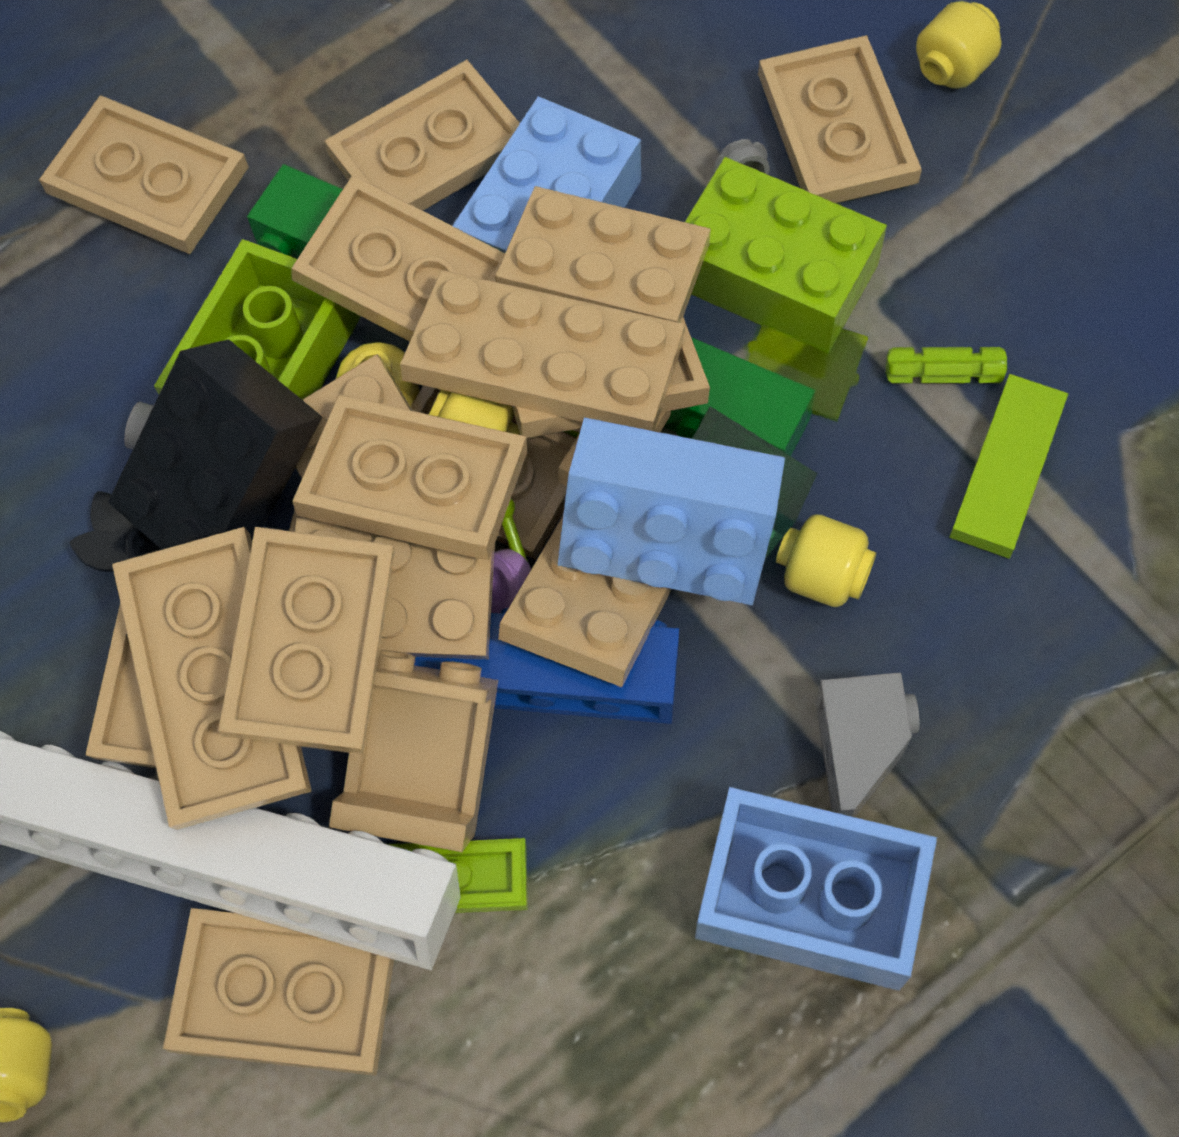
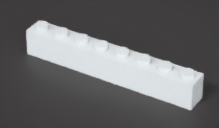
M0 731L1 845L432 971L461 898L457 866L454 863L448 862L440 854L427 849H415L411 852L386 845L377 837L363 831H351L347 834L322 827L313 819L302 814L288 813L282 816L257 809V807L176 830L169 827L159 781L136 775L127 767L115 762L106 761L100 765L75 758L68 751L54 745H44L42 748L17 742L8 734Z

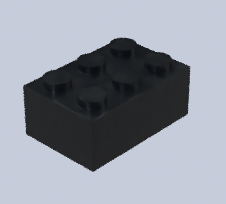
M229 339L181 350L108 503L162 550L242 527L249 532L253 541L255 527H264L323 417Z

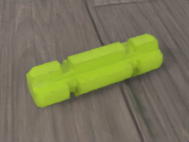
M893 347L888 350L885 368L887 380L891 383H913V377H920L921 383H970L971 377H977L978 383H1000L1004 380L1007 373V355L1005 349L1001 347H980L979 353H972V347H922V353H914V347Z

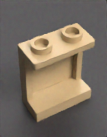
M380 650L364 753L349 752L344 792L333 800L329 828L345 831H363L373 836L463 852L476 832L498 680L480 677L482 669L475 665L460 662H442L440 670L414 665L415 656L411 654Z

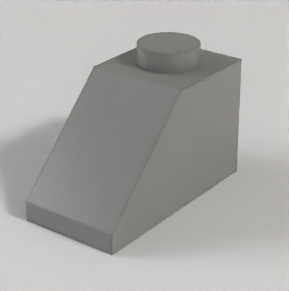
M901 672L821 680L815 704L832 812L855 817L902 758L912 738V734L919 732L920 720L917 700L914 694H905Z

